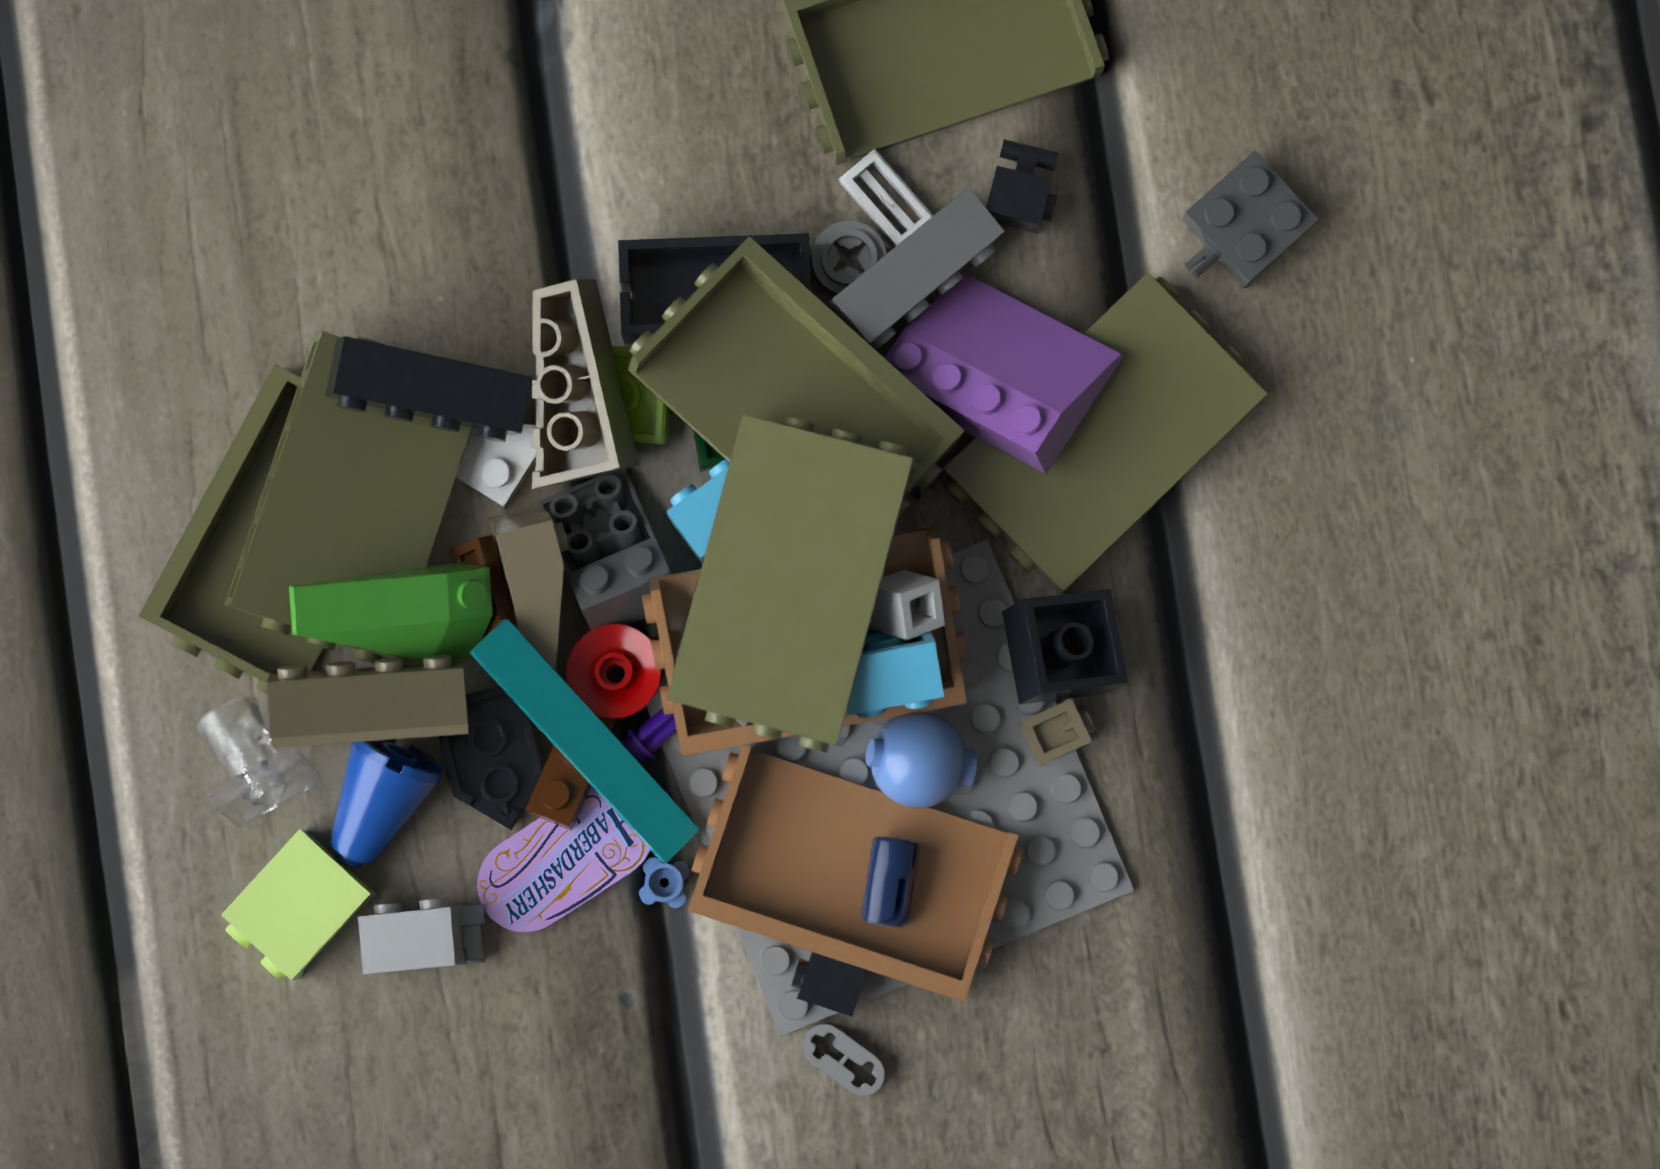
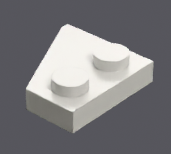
M523 424L522 433L512 436L507 435L506 442L480 438L477 436L479 429L472 427L456 478L503 508H506L536 461V448H532V428H536V425Z

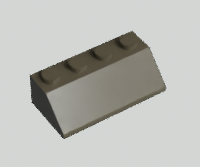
M431 655L423 657L424 664L404 665L403 658H385L376 660L375 667L356 669L355 662L352 661L326 664V671L307 672L306 665L278 667V674L268 676L271 748L469 734L462 661L453 662L452 655Z

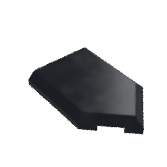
M500 686L466 694L469 734L438 736L453 796L512 831L526 808L545 765L534 723Z

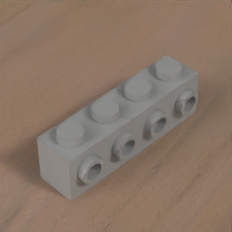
M968 187L825 305L876 350L896 334L891 325L903 316L909 323L930 306L925 297L933 290L937 289L942 295L963 278L958 270L968 261L976 267L993 254L997 249L991 242L1005 231L970 187Z

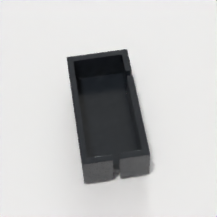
M809 233L618 240L619 283L622 292H620L621 336L624 344H634L648 329L655 334L666 322L662 316L669 306L680 296L687 301L698 289L694 283L702 272L712 263L720 267L749 236L811 291Z

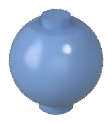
M918 712L895 717L879 731L876 738L870 739L866 751V765L872 767V775L876 784L892 801L906 807L926 808L937 805L949 798L957 786H971L976 774L977 754L974 749L963 748L959 733L945 719L931 713Z

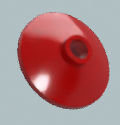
M621 624L603 625L586 633L574 645L566 665L568 686L597 717L605 719L626 718L645 708L657 693L662 676V669L656 670L651 640L639 630ZM620 667L624 669L625 675L620 682L612 683L608 680V674L613 668Z

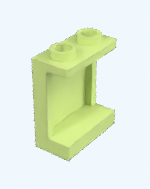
M299 829L221 916L230 923L225 930L234 940L245 948L252 943L265 955L260 962L271 974L281 981L285 976L291 980H298L305 973L303 970L350 918L374 898L376 893L348 867L337 860L307 830Z

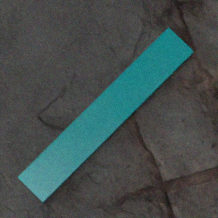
M504 619L469 652L662 863H667L700 831L508 619Z

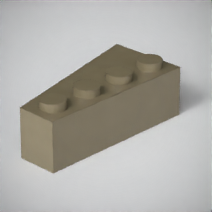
M575 279L533 290L532 353L536 355V380H532V399H536V428H532V448H536L535 471L532 472V489L556 486L639 466L597 280Z

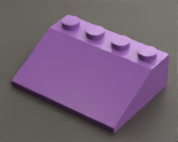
M964 273L962 275L963 278L940 295L902 331L885 359L965 432L1047 475L1123 356L1121 353Z

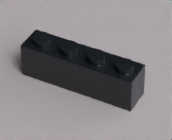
M343 336L336 339L325 396L337 398V407L366 412L367 405L384 408V417L413 422L414 415L431 418V427L459 432L460 426L464 425L478 428L477 436L480 438L506 442L507 435L512 436L522 433L532 377Z

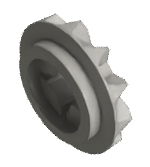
M840 221L827 227L816 239L812 250V268L821 285L838 294L862 273L850 266L845 267L843 270L840 269L837 273L835 272L841 261L838 249L835 247L836 244L847 252H852L854 249L858 250L862 245L864 246L857 258L863 273L887 254L886 248L879 234L870 226L858 221Z

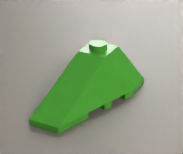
M464 562L289 586L292 634L422 662L423 657L431 655H452V660L473 657L469 652L480 643L493 615L490 567Z

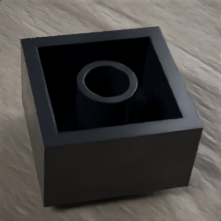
M1111 589L1022 599L1002 611L1019 705L1107 694L1128 683Z

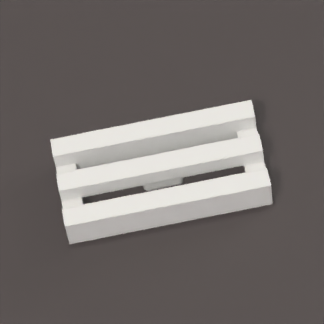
M875 149L839 178V183L895 247L933 216ZM873 164L920 218L918 222L914 224L869 173L867 170L869 166ZM859 176L903 226L906 230L905 233L901 235L853 181L856 177Z

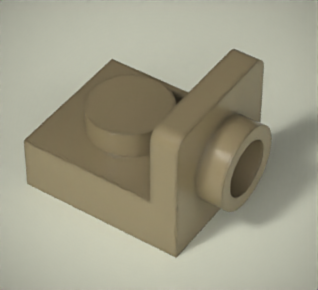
M1072 698L1018 723L1038 767L1089 745L1092 742L1089 733L1095 731L1085 706L1076 707Z

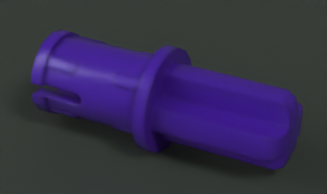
M662 708L637 730L630 728L628 730L629 736L621 744L640 764L647 758L653 760L656 757L654 751L677 733L674 714L664 715Z

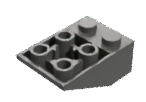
M626 469L599 475L537 502L541 512H549L553 524L560 522L563 524L569 550L561 552L564 569L590 629L593 630L608 624L629 626L645 619L642 595L651 594L649 578L670 575L671 572Z

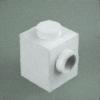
M904 569L882 577L871 618V628L873 630L909 640L945 626L938 579Z

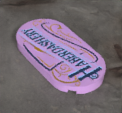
M591 786L572 831L539 818L490 851L484 859L478 874L477 890L479 900L488 916L498 925L515 932H536L553 925L633 873L644 863L650 849Z

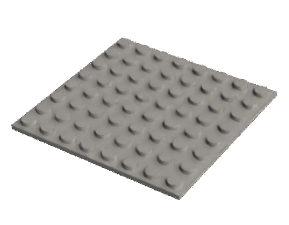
M988 539L952 553L953 568L945 569L947 586L956 585L961 613L952 615L955 632H964L968 651V659L960 660L967 703L923 712L937 715L949 722L959 733L963 748L974 749L977 754L976 774L971 786H957L949 798L929 808L1005 833L1017 834L1019 836L1016 846L1024 848L1016 874L1006 873L1001 892L1008 893L1009 897L1001 921L992 919L986 938L994 940L992 947L994 949L1134 891V888L1076 750L1038 767L1018 724L1057 704L1053 700L1019 705L1002 611L1015 603ZM666 671L662 672L659 687L668 685ZM658 688L654 698L646 706L650 717L663 708L660 688ZM895 717L843 726L840 735L844 737L843 745L836 746L830 744L827 753L799 746L801 739L799 735L783 737L780 740L773 739L746 744L745 746L751 747L752 750L882 792L874 780L872 767L866 765V751L870 739L876 738L879 731ZM676 733L662 746L693 823L700 829L698 832L699 838L703 845L709 846L715 829L714 827L707 826L709 814L715 798L725 799L730 782L722 780L723 772L730 752L739 755L742 745L682 756L678 734ZM736 927L780 1037L839 1013L797 999L800 989L791 986L799 959L809 961L811 951ZM867 970L856 1005L905 986L908 983Z

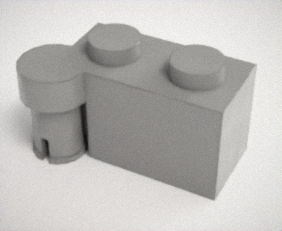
M448 898L419 901L420 910L403 912L402 903L373 905L374 915L358 916L363 974L485 963L481 924H485L484 906L449 907Z

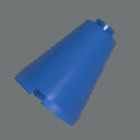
M396 739L352 742L330 840V846L336 851L334 856L337 860L354 868H361L362 864H373L440 781L443 767L433 757L413 745H410L408 750L395 745Z

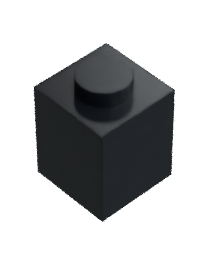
M812 952L809 961L799 959L791 986L800 989L797 999L852 1017L867 970Z

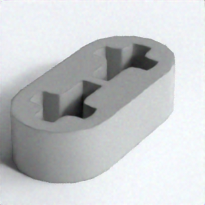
M818 1024L806 1033L803 1039L805 1057L811 1064L848 1091L858 1096H868L875 1093L882 1086L885 1074L882 1062L840 1029L831 1024ZM828 1032L832 1033L836 1037L833 1041V1046L844 1054L840 1061H837L825 1053L821 1058H817L813 1054L816 1046L811 1042L812 1037L815 1034L824 1037ZM848 1058L861 1066L866 1061L872 1062L874 1067L871 1073L876 1077L875 1082L872 1085L863 1082L859 1087L855 1086L852 1083L855 1076L854 1073L843 1064Z

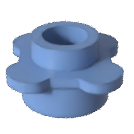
M655 857L647 859L643 864V871L646 876L644 886L639 890L640 899L648 905L657 901L668 903L672 908L681 907L686 901L683 888L685 879L690 875L688 865L682 861H677L674 864L661 863ZM662 878L669 880V885L665 888L660 885Z

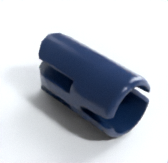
M877 836L873 838L862 907L864 921L893 928H901L908 923L920 848L918 843Z

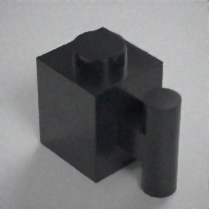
M1004 139L999 157L1016 161L1017 166L1016 170L1001 166L996 167L986 209L998 224L1038 234L1041 221L1051 223L1058 195L1049 193L1052 179L1034 175L1036 167L1054 171L1059 153Z

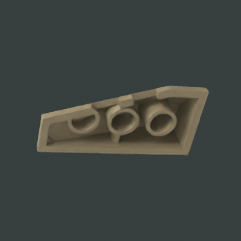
M549 512L490 517L489 521L504 578L511 593L513 612L519 632L556 671L564 572L561 552L569 550L562 522L553 524Z

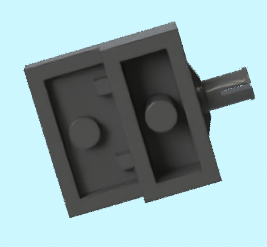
M1253 151L1185 212L1182 221L1205 246L1186 262L1185 266L1190 272L1198 263L1205 260L1192 272V275L1198 279L1200 275L1218 260L1246 288L1280 258L1282 253L1312 228L1319 219L1256 151Z

